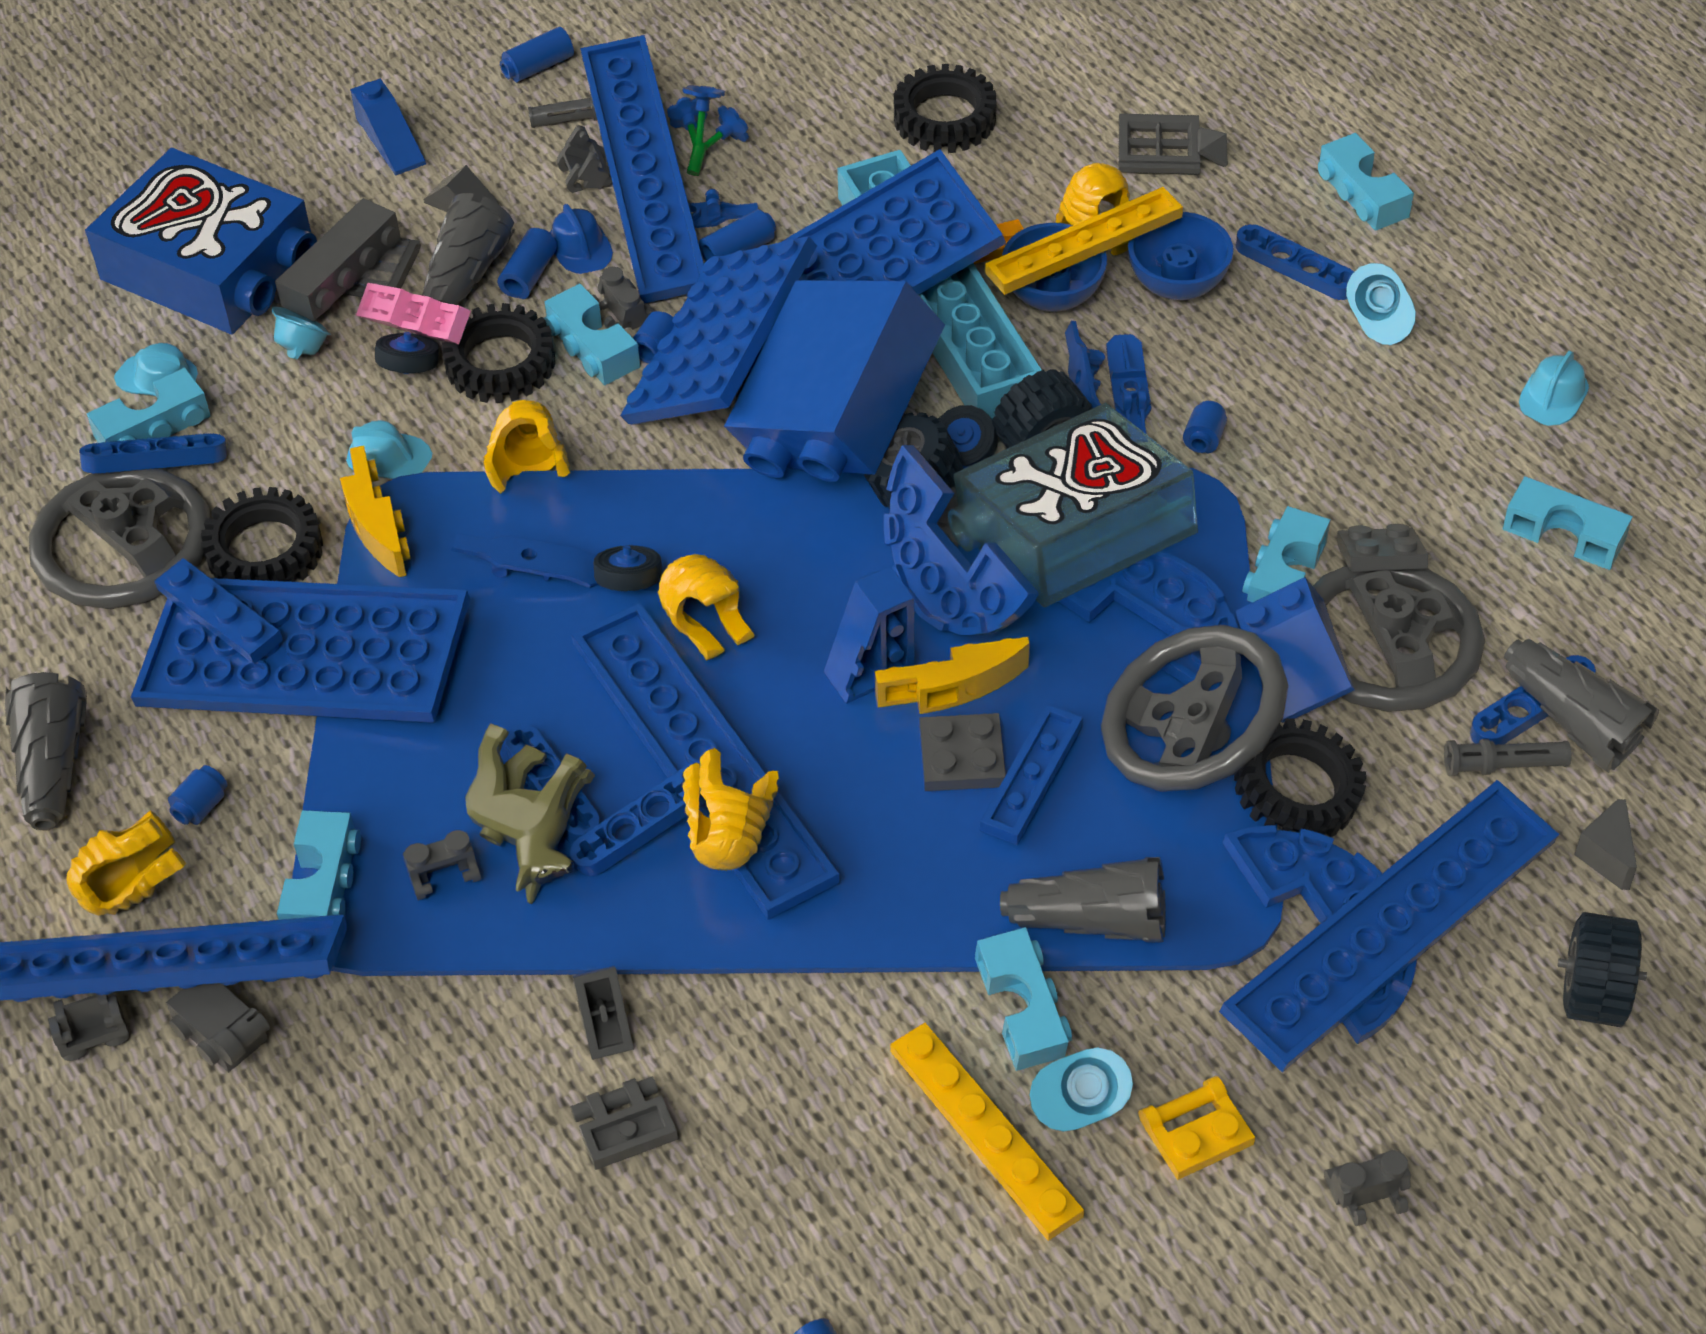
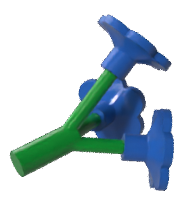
M688 85L683 87V93L693 95L696 99L692 100L689 97L680 98L676 105H672L667 109V115L670 118L669 122L672 127H683L689 131L693 148L687 174L699 176L705 151L718 140H725L728 136L746 142L749 139L747 133L748 126L739 117L738 112L734 108H727L722 105L718 108V120L721 125L716 129V134L704 143V125L708 115L707 111H709L710 100L725 96V91L710 86Z

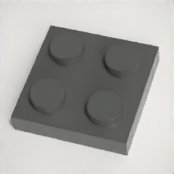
M1390 524L1386 529H1371L1368 526L1356 525L1349 527L1348 530L1337 531L1338 548L1351 572L1428 568V552L1413 527L1409 528V526L1404 524Z
M999 713L919 717L925 791L1000 787L1006 775Z

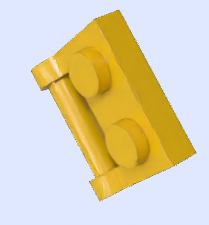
M1218 1076L1205 1080L1202 1087L1156 1108L1150 1105L1138 1112L1142 1125L1177 1180L1253 1146L1255 1142L1254 1134L1229 1098L1225 1085ZM1210 1102L1216 1108L1215 1111L1172 1131L1167 1132L1163 1126L1164 1123Z

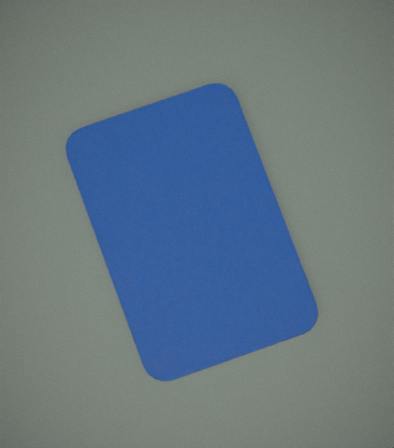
M1162 464L1159 474L1152 481L1139 488L1110 494L1107 498L1099 499L1098 508L1091 513L1079 512L1074 502L1070 498L1064 497L1061 504L1065 515L1064 520L1058 524H1047L1038 519L1036 515L1024 516L1015 510L1019 503L1037 498L1042 487L1031 483L1016 485L997 483L995 476L1003 470L1010 469L1009 466H963V473L958 476L961 479H967L961 543L956 547L971 565L985 543H997L1030 582V574L1049 560L1067 552H1070L1073 556L1092 551V546L1105 544H1124V549L1147 552L1148 547L1154 548L1189 562L1212 579L1224 593L1225 602L1231 613L1235 614L1237 626L1241 629L1236 610L1253 603L1247 601L1248 594L1242 592L1245 579L1250 571L1245 518L1237 497L1220 480L1194 468ZM1041 465L1038 467L1050 472L1052 465ZM789 468L786 469L781 478L768 477L753 469L570 470V474L566 477H558L557 471H522L519 475L509 478L506 489L501 494L492 487L485 471L424 472L399 476L380 485L382 497L390 496L393 511L401 510L405 532L398 533V537H406L411 557L409 560H404L406 576L403 577L396 576L375 559L362 543L350 519L347 523L337 584L463 589L468 591L470 603L435 722L317 716L302 810L351 813L355 830H360L361 833L359 853L353 854L351 860L353 866L351 888H345L343 895L347 932L332 971L359 976L578 975L615 966L617 974L979 972L975 961L978 940L1024 928L1010 923L1009 916L1001 915L1000 894L1001 891H1008L1009 884L1019 883L1020 879L1063 875L1062 871L1100 868L1102 864L1143 860L1146 857H1161L1164 880H1158V883L1161 882L1162 889L1165 890L1166 927L1165 937H1163L1164 942L1148 943L1143 940L1105 938V935L1064 933V929L1026 928L1030 940H1037L1043 955V965H1040L1042 971L1210 970L1238 965L1263 950L1280 926L1283 901L1265 908L1222 843L1225 834L1243 828L1264 826L1267 820L1263 816L1255 822L1250 817L1254 806L1246 809L1242 807L1240 801L1243 795H1236L1235 786L1237 781H1234V775L1200 789L1160 792L1130 782L1108 759L1101 732V723L1108 694L1127 665L1155 642L1169 636L1113 600L1093 620L1088 622L1035 588L1039 592V596L1019 619L1002 630L985 635H959L949 631L938 630L928 624L914 611L915 665L926 664L932 661L950 660L951 647L1000 641L1006 638L1028 637L1029 666L1015 679L981 698L930 713L920 714L917 702L878 708L875 691L847 704L844 702L824 673V669L854 583L869 573L895 565L891 545H885L884 513L889 514L890 509L882 505L864 474L842 472L838 481L828 482L815 478L804 470ZM455 533L484 539L509 535L579 548L594 555L617 546H644L660 554L662 574L670 563H673L674 560L693 554L705 555L716 560L718 564L729 570L734 578L738 580V610L742 619L755 636L751 640L737 645L722 625L714 604L706 607L698 599L692 597L686 599L683 611L706 628L724 648L722 654L706 661L704 656L699 653L697 646L687 635L678 631L663 609L658 595L660 580L649 588L636 591H617L600 585L588 588L570 580L549 577L548 581H545L543 575L508 569L505 577H497L492 573V563L474 555L451 551ZM524 557L526 560L534 559L532 557ZM640 602L764 772L767 774L769 771H778V791L838 871L840 883L768 920L733 870L711 869L696 859L690 848L691 840L688 837V833L691 828L687 822L689 818L687 815L596 876L581 874L574 864V870L571 873L542 884L535 901L529 904L525 888L519 892L516 891V881L519 873L516 845L503 841L501 846H497L488 842L479 835L482 828L474 824L467 814L465 796L478 771V750L485 732L491 723L507 731L519 724H529L539 730L561 762L566 753L581 759L587 765L586 769L591 770L595 775L592 782L585 784L581 790L598 812L600 823L667 779V776L575 648L572 641L573 633ZM1241 654L1242 680L1226 716V721L1231 728V735L1223 747L1211 752L1210 757L1222 752L1244 734L1259 710L1263 691L1262 680L1257 667L1246 656ZM1162 669L1143 685L1149 691L1161 694H1171L1185 686V684ZM1046 704L1083 717L1082 728L1018 845L980 831V821L999 787L925 791L919 717L999 713L1005 775ZM1174 711L1165 713L1159 721L1169 718ZM1126 723L1125 729L1130 747L1143 760L1151 763L1160 762L1166 748L1162 737L1147 736ZM505 740L500 751L503 764L509 760ZM523 741L517 743L522 744L523 746L526 745ZM1195 748L1185 750L1180 757L1190 755ZM1269 760L1265 764L1266 774L1269 782L1273 786L1271 763ZM541 765L536 767L532 774L538 777H545L551 774L554 769L548 765ZM525 782L524 789L531 790V788ZM674 792L672 795L676 803H679L681 799ZM667 802L655 803L651 806L649 815L654 817L664 815L669 809V804ZM577 813L574 815L575 826H580L583 830L589 827V825L584 826L581 823ZM626 824L619 827L615 832V838L619 840L629 838L633 835L635 826ZM455 830L467 832L481 880L474 883L473 880L464 882L462 872L468 871V869L460 871L458 865L455 864L427 873L428 882L422 885L430 883L433 893L425 895L426 898L417 900L404 862L403 852H405L408 846L415 843L428 845L444 840L447 834ZM563 835L558 844L557 851L565 854L572 860L570 856L572 844ZM607 838L602 840L608 849L612 848ZM591 850L585 853V856L590 860L597 856ZM296 854L292 879L308 878L319 869L301 868Z

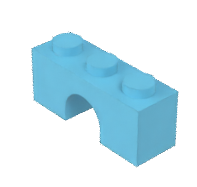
M1357 133L1322 145L1320 161L1318 163L1320 176L1323 180H1328L1336 188L1342 200H1347L1362 221H1366L1376 231L1410 217L1414 193L1395 173L1384 177H1371L1375 152Z
M581 284L544 301L546 317L544 319L546 320V325L551 329L552 336L558 335L561 338L566 351L570 356L576 355L582 361V365L590 377L596 376L605 386L640 368L638 343L619 323L604 330H597L602 327L599 302Z
M183 368L152 383L157 401L146 409H130L118 398L86 414L93 435L98 443L169 437L211 417L205 394L186 368Z
M1524 476L1508 505L1502 530L1538 543L1547 530L1553 528L1566 529L1578 538L1574 557L1611 570L1626 541L1633 516Z
M1287 506L1281 520L1275 518L1268 535L1269 545H1262L1258 552L1255 566L1258 567L1256 572L1249 571L1245 579L1242 592L1248 594L1247 601L1255 602L1305 577V572L1289 567L1290 565H1302L1315 569L1327 543L1331 519Z
M302 810L294 847L301 868H315L319 870L314 875L304 879L285 878L277 910L279 920L345 915L343 895L345 888H351L353 881L351 860L353 854L359 853L361 845L360 830H355L351 813Z
M1026 927L978 940L975 961L987 994L992 995L1003 991L1014 992L1020 995L1028 1006L1020 1013L1006 1016L1004 1020L1002 1035L1015 1070L1018 1071L1064 1058L1068 1042L1072 1041V1033L1067 1018L1065 1016L1059 1017L1054 1004L1058 1002L1055 985L1051 978L1045 979L1040 965H1043V955L1038 941L1030 940Z

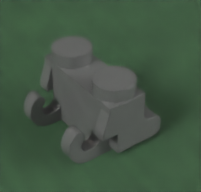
M580 125L575 127L557 157L559 169L563 172L568 170L570 172L565 183L571 193L583 190L580 183L574 184L577 180H584L583 185L585 188L601 189L602 186L608 187L612 182L609 167L604 161V147L597 145L596 140L590 139L585 127Z
M608 267L603 271L602 276L599 277L598 292L601 295L604 294V300L599 302L597 296L592 295L599 302L600 311L609 308L619 320L617 323L623 329L631 327L633 330L640 327L654 310L649 304H644L640 298L639 291L630 279H625L622 269L619 267ZM612 316L606 317L604 321L606 329L617 324Z
M455 830L447 834L444 840L428 845L415 843L408 846L405 852H403L404 862L417 900L426 898L425 895L433 893L430 883L422 885L428 882L427 873L455 864L458 865L460 871L468 869V871L462 872L464 882L473 880L474 883L481 880L467 832Z
M96 994L64 1005L62 999L53 1002L56 1016L48 1018L55 1046H57L61 1057L66 1061L80 1059L87 1053L90 1047L105 1043L107 1046H117L129 1038V1031L116 995L108 997V995Z
M1390 1150L1375 1155L1372 1160L1358 1164L1349 1162L1324 1171V1178L1336 1205L1341 1204L1343 1208H1347L1355 1226L1364 1225L1367 1222L1365 1210L1358 1209V1206L1388 1197L1397 1214L1408 1211V1200L1405 1196L1400 1198L1399 1188L1401 1191L1410 1189L1411 1173L1408 1169L1406 1156L1399 1151Z

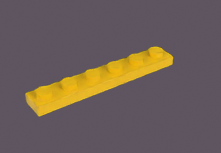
M1161 187L985 263V274L1004 295L1182 218L1183 206L1164 187Z
M926 1023L921 1024L890 1044V1052L1048 1241L1084 1218V1209Z

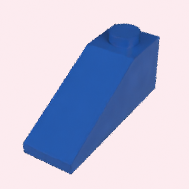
M381 78L350 89L357 121L395 176L426 165V161L395 98Z

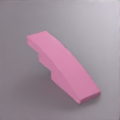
M367 283L356 316L418 335L459 344L471 310L459 305L443 303L431 297L412 294L400 288Z

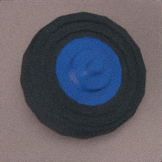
M404 332L385 335L376 341L375 362L380 367L389 371L403 374L422 373L434 369L438 364L439 346L433 339L426 336Z
M959 405L947 410L938 418L945 426L963 459L961 463L964 467L983 466L992 458L997 449L998 436L995 427L992 425V418L984 410L972 405Z
M627 545L608 548L598 553L593 562L595 581L600 586L610 590L636 591L649 588L658 583L662 576L660 554L644 546Z

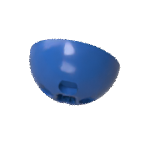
M1183 212L1182 218L1129 240L1128 255L1136 277L1148 290L1166 299L1189 300L1208 293L1224 278L1232 261L1233 243L1227 231L1217 222L1199 214Z
M1043 223L1027 227L1011 237L1003 249L1002 256L1073 225ZM1106 251L1013 292L1024 303L1039 310L1059 312L1075 308L1088 300L1100 286L1107 266Z

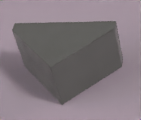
M467 165L443 179L424 198L425 204L447 212L452 199L462 193H474L472 201L480 203L484 196L499 204Z
M1617 799L1581 832L1574 854L1621 890H1630L1637 869L1626 799Z
M611 966L574 975L573 980L578 1007L592 1060L634 1050L616 967Z

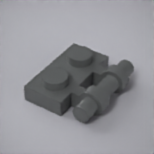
M653 1076L638 1082L633 1078L622 1082L623 1087L602 1095L599 1092L585 1096L586 1101L570 1106L575 1122L590 1117L593 1118V1121L579 1125L595 1170L678 1140L677 1130L662 1095L647 1101L644 1099L647 1096L658 1093ZM628 1103L630 1105V1107L625 1108L623 1110L617 1111L609 1115L607 1114V1111L612 1110L614 1108L623 1106Z

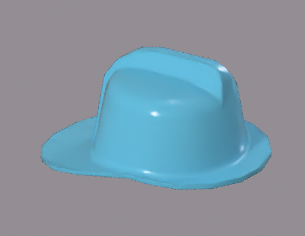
M1369 263L1361 266L1351 275L1347 283L1346 296L1365 334L1383 345H1393L1403 341L1411 333L1415 325L1416 311L1413 301L1400 277L1392 268L1382 263Z
M272 307V312L276 317L274 341L287 349V355L290 358L297 360L301 354L315 355L327 335L331 336L326 328L317 321H312L286 308Z
M156 343L139 350L135 356L127 359L115 373L114 379L116 385L122 391L156 396L153 382L183 368H186L196 381L198 371L190 360L185 359L183 353L176 346L168 343Z
M1569 350L1565 356L1553 355L1546 357L1539 363L1521 392L1519 399L1520 409L1526 416L1543 425L1551 426L1566 423L1577 413L1587 395L1589 385L1585 378L1584 369L1578 361L1574 360L1572 351Z
M371 421L361 427H354L351 433L353 441L349 448L364 446L367 460L375 459L379 477L394 479L399 476L422 473L432 458L429 445L422 439L400 433L395 426L387 421ZM349 449L346 461L348 466L353 470L352 459Z
M1099 1047L1082 1050L1054 1061L1038 1072L1032 1081L1029 1094L1031 1108L1038 1120L1050 1129L1065 1132L1085 1127L1112 1116L1124 1107L1130 1098L1133 1086L1131 1071L1124 1059L1112 1050Z

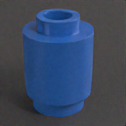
M660 311L651 312L634 335L633 339L638 343L639 359L641 361L650 363L658 351L657 346L660 340L671 332L674 323L672 322L673 316Z
M1208 400L1203 401L1193 409L1183 433V441L1190 450L1209 454L1217 449L1227 424L1226 411L1223 406L1215 401Z
M203 765L199 770H193L168 797V803L171 806L169 812L177 821L184 825H188L190 822L194 825L200 824L224 797V790L228 786L227 781L217 770L207 765Z

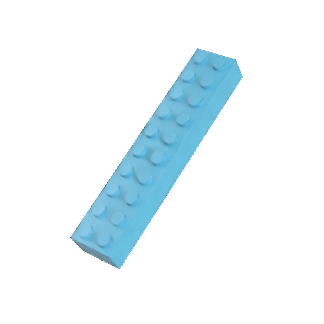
M897 150L837 168L838 199L843 206L911 165L902 151ZM974 263L922 292L919 296L945 324L932 352L963 404L980 408L993 419L996 416L994 414L995 408L1001 403L1000 399L1003 395L1007 394L1015 383L1018 384L1024 377L1032 376L1037 371H1041V368Z

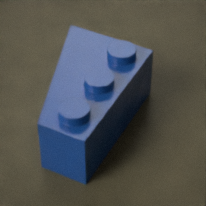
M891 566L869 573L855 581L824 669V673L846 704L875 691V671L890 667L915 665L914 597Z

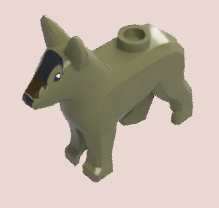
M491 723L485 732L478 750V771L465 796L467 814L474 824L482 828L479 835L488 842L497 846H501L503 841L516 845L519 866L516 891L519 892L525 888L527 901L529 904H532L542 884L559 876L569 874L574 870L573 861L565 854L558 852L557 847L566 830L571 808L578 792L585 784L591 783L595 775L591 770L586 769L587 765L581 759L566 753L557 771L541 791L524 789L527 773L534 765L543 763L547 755L526 744L517 754L503 764L500 751L503 741L509 732Z

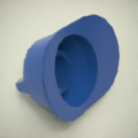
M564 204L563 212L555 217L552 230L550 231L557 243V249L554 254L559 263L566 270L577 274L605 268L612 259L613 251L595 216L588 210L571 209L568 204Z

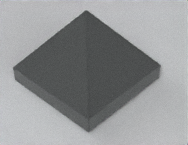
M1200 127L1197 130L1198 154L1222 167H1226L1228 165L1227 133Z

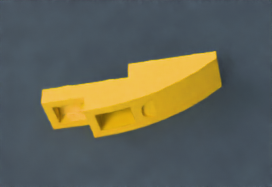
M365 447L349 448L354 475L341 477L340 481L353 527L364 546L375 559L396 576H406L404 560H409L411 557L406 537H398V533L405 532L401 510L393 511L390 496L382 497L381 487H373L372 482L379 481L375 459L367 460Z
M1028 637L1006 638L1000 641L965 644L951 647L950 660L932 661L920 665L875 671V696L878 708L917 702L919 713L924 714L959 706L981 698L1015 679L1028 668L1029 639Z

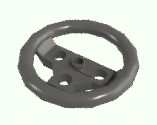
M164 469L91 473L65 486L41 508L28 536L30 566L48 591L75 605L114 609L146 603L162 595L154 581L182 558L195 567L201 563L204 556L201 544V530H205L204 522L206 518H210L209 506L190 482ZM144 500H153L149 504L138 505L140 502ZM92 502L91 507H86V505ZM173 507L185 511L189 529L182 549L177 555L163 534L157 530L159 517ZM71 512L135 565L144 578L138 581L105 586L82 583L63 573L53 559L52 540L60 522ZM146 539V541L140 545H131L133 542L137 540Z
M1348 565L1323 575L1313 585L1324 599L1325 605L1337 594L1351 589L1395 677L1396 687L1388 688L1359 681L1350 675L1355 690L1342 696L1346 701L1386 712L1425 709L1457 695L1479 670L1485 637L1478 611L1454 583L1428 568L1351 572ZM1372 589H1377L1381 592L1378 593L1377 596L1370 594L1368 591ZM1423 609H1428L1435 612L1437 615L1426 616L1421 614L1419 611ZM1454 629L1459 634L1461 640L1457 658L1442 676L1436 678L1433 653L1428 643L1435 632ZM1408 647L1413 649L1415 653L1404 654L1397 648Z
M1228 625L1188 628L1155 642L1127 665L1108 694L1101 723V732L1108 759L1130 782L1160 792L1200 789L1234 775L1263 751L1283 719L1289 685L1280 655L1256 633ZM1200 651L1201 665L1195 679L1171 694L1153 693L1143 687L1148 679L1168 663L1193 652ZM1241 654L1246 656L1258 668L1263 691L1259 710L1244 734L1222 752L1210 757L1211 752L1223 747L1231 735V728L1226 721V716L1242 680ZM1222 682L1217 689L1208 691L1213 684ZM1174 711L1169 718L1159 721L1165 713ZM1126 723L1147 736L1162 737L1166 748L1160 762L1151 763L1145 761L1130 747L1125 729ZM1195 748L1190 755L1180 757L1185 750Z

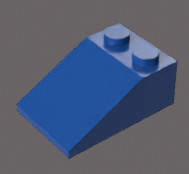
M1306 577L1236 610L1241 629L1256 633L1280 655L1289 685L1282 723L1287 718L1302 716L1355 690L1324 599Z

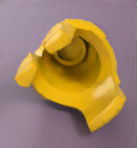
M1092 163L1077 171L1066 188L1058 208L1059 212L1056 214L1055 223L1075 225L1099 214L1101 200L1110 202L1114 207L1128 202L1130 199L1128 184L1122 172L1104 163ZM1129 241L1111 248V254L1119 255L1126 252Z
M519 400L512 402V405L501 412L491 433L487 454L483 457L485 473L492 487L501 494L506 489L509 478L519 475L522 471H550L556 466L558 477H566L570 474V464L564 444H560V441L557 439L552 416L542 403Z
M698 554L680 557L668 565L659 583L658 595L660 602L671 619L672 624L679 632L689 637L706 661L722 654L724 648L706 628L683 611V605L686 599L690 597L698 599L706 607L714 604L722 625L737 645L754 638V633L739 613L738 580L734 578L729 570L718 564L716 560Z
M716 748L706 751L700 757V764L694 763L683 772L685 779L682 785L684 790L683 801L686 804L685 813L689 817L687 822L691 828L688 833V837L691 840L690 848L696 859L708 868L727 871L741 867L748 862L750 857L757 853L758 844H760L762 839L761 833L766 826L765 822L770 817L773 799L778 792L777 781L779 775L778 771H769L753 784L752 794L724 785L721 777V753ZM699 793L706 800L710 813L709 817L704 816L699 810Z
M150 810L130 828L120 831L99 830L97 836L90 838L86 846L79 848L78 857L71 859V868L67 873V884L72 896L78 900L79 905L87 912L98 916L107 913L115 915L119 909L129 910L132 904H139L144 898H152L155 885L182 869L186 862L174 848H171L157 858L160 853L176 842L160 817Z

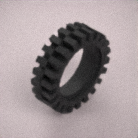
M942 64V70L936 71L935 65L927 66V73L919 68L915 70V77L911 74L906 75L904 82L900 81L897 85V90L894 92L895 128L897 131L900 130V136L903 139L908 137V143L912 146H915L920 141L921 150L927 151L930 145H934V152L939 149L941 150L942 147H948V153H956V145H960L962 151L968 150L969 141L977 146L981 144V137L987 139L990 136V130H994L996 121V91L993 90V84L990 81L986 82V77L983 74L976 77V70L971 68L966 73H963V66L956 65L954 71L949 70V64ZM951 95L967 100L973 105L975 110L965 118L946 122L927 119L919 115L915 108L927 98Z
M502 303L501 311H495V305L489 304L487 305L488 312L483 314L479 307L472 309L473 318H468L460 343L442 342L443 359L451 385L455 384V389L460 394L465 391L466 397L472 400L479 393L480 402L488 403L490 395H494L495 403H503V395L507 394L510 395L511 402L519 400L518 391H522L527 397L533 394L532 385L540 389L544 385L543 378L549 380L552 375L551 369L555 367V351L550 327L546 325V320L543 317L537 318V312L530 310L525 314L524 306L520 305L516 306L514 312H511L510 304ZM497 336H509L520 339L531 348L528 357L523 362L502 370L480 369L473 366L467 360L469 352L476 344Z
M261 487L253 488L254 497L247 498L245 491L236 493L239 502L234 503L228 497L222 501L225 511L216 506L211 511L213 519L206 518L204 522L205 530H201V544L208 568L217 579L295 582L294 576L296 575L303 581L309 576L307 568L314 570L318 565L316 558H321L322 556L321 546H323V539L317 515L314 513L310 503L306 504L305 499L299 494L293 498L292 491L284 489L279 497L276 487H269L267 495L262 494ZM258 522H280L288 525L296 532V538L292 546L283 554L269 560L257 562L243 561L229 552L230 543L234 536L247 526Z
M1287 718L1283 727L1279 724L1263 751L1234 774V781H1237L1235 786L1236 795H1243L1240 804L1244 809L1254 806L1250 817L1255 822L1263 816L1267 818L1264 826L1277 824L1282 827L1281 830L1285 831L1294 830L1299 833L1302 828L1323 835L1326 833L1329 837L1337 835L1339 829L1343 830L1348 825L1365 793L1366 771H1360L1363 762L1360 757L1352 758L1355 749L1351 744L1343 748L1339 747L1343 737L1337 732L1329 739L1325 736L1328 727L1320 724L1317 732L1311 731L1312 721L1303 719L1300 727L1297 728L1295 718ZM1282 755H1295L1306 758L1317 764L1329 775L1334 786V797L1325 803L1316 805L1295 802L1283 796L1272 786L1266 774L1265 764L1269 760Z

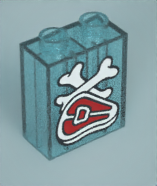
M1107 403L1101 404L953 474L958 506L949 510L948 522L958 544L965 551L970 552L976 548L981 551L985 543H997L1039 592L1036 601L1044 608L1198 533L1193 470Z

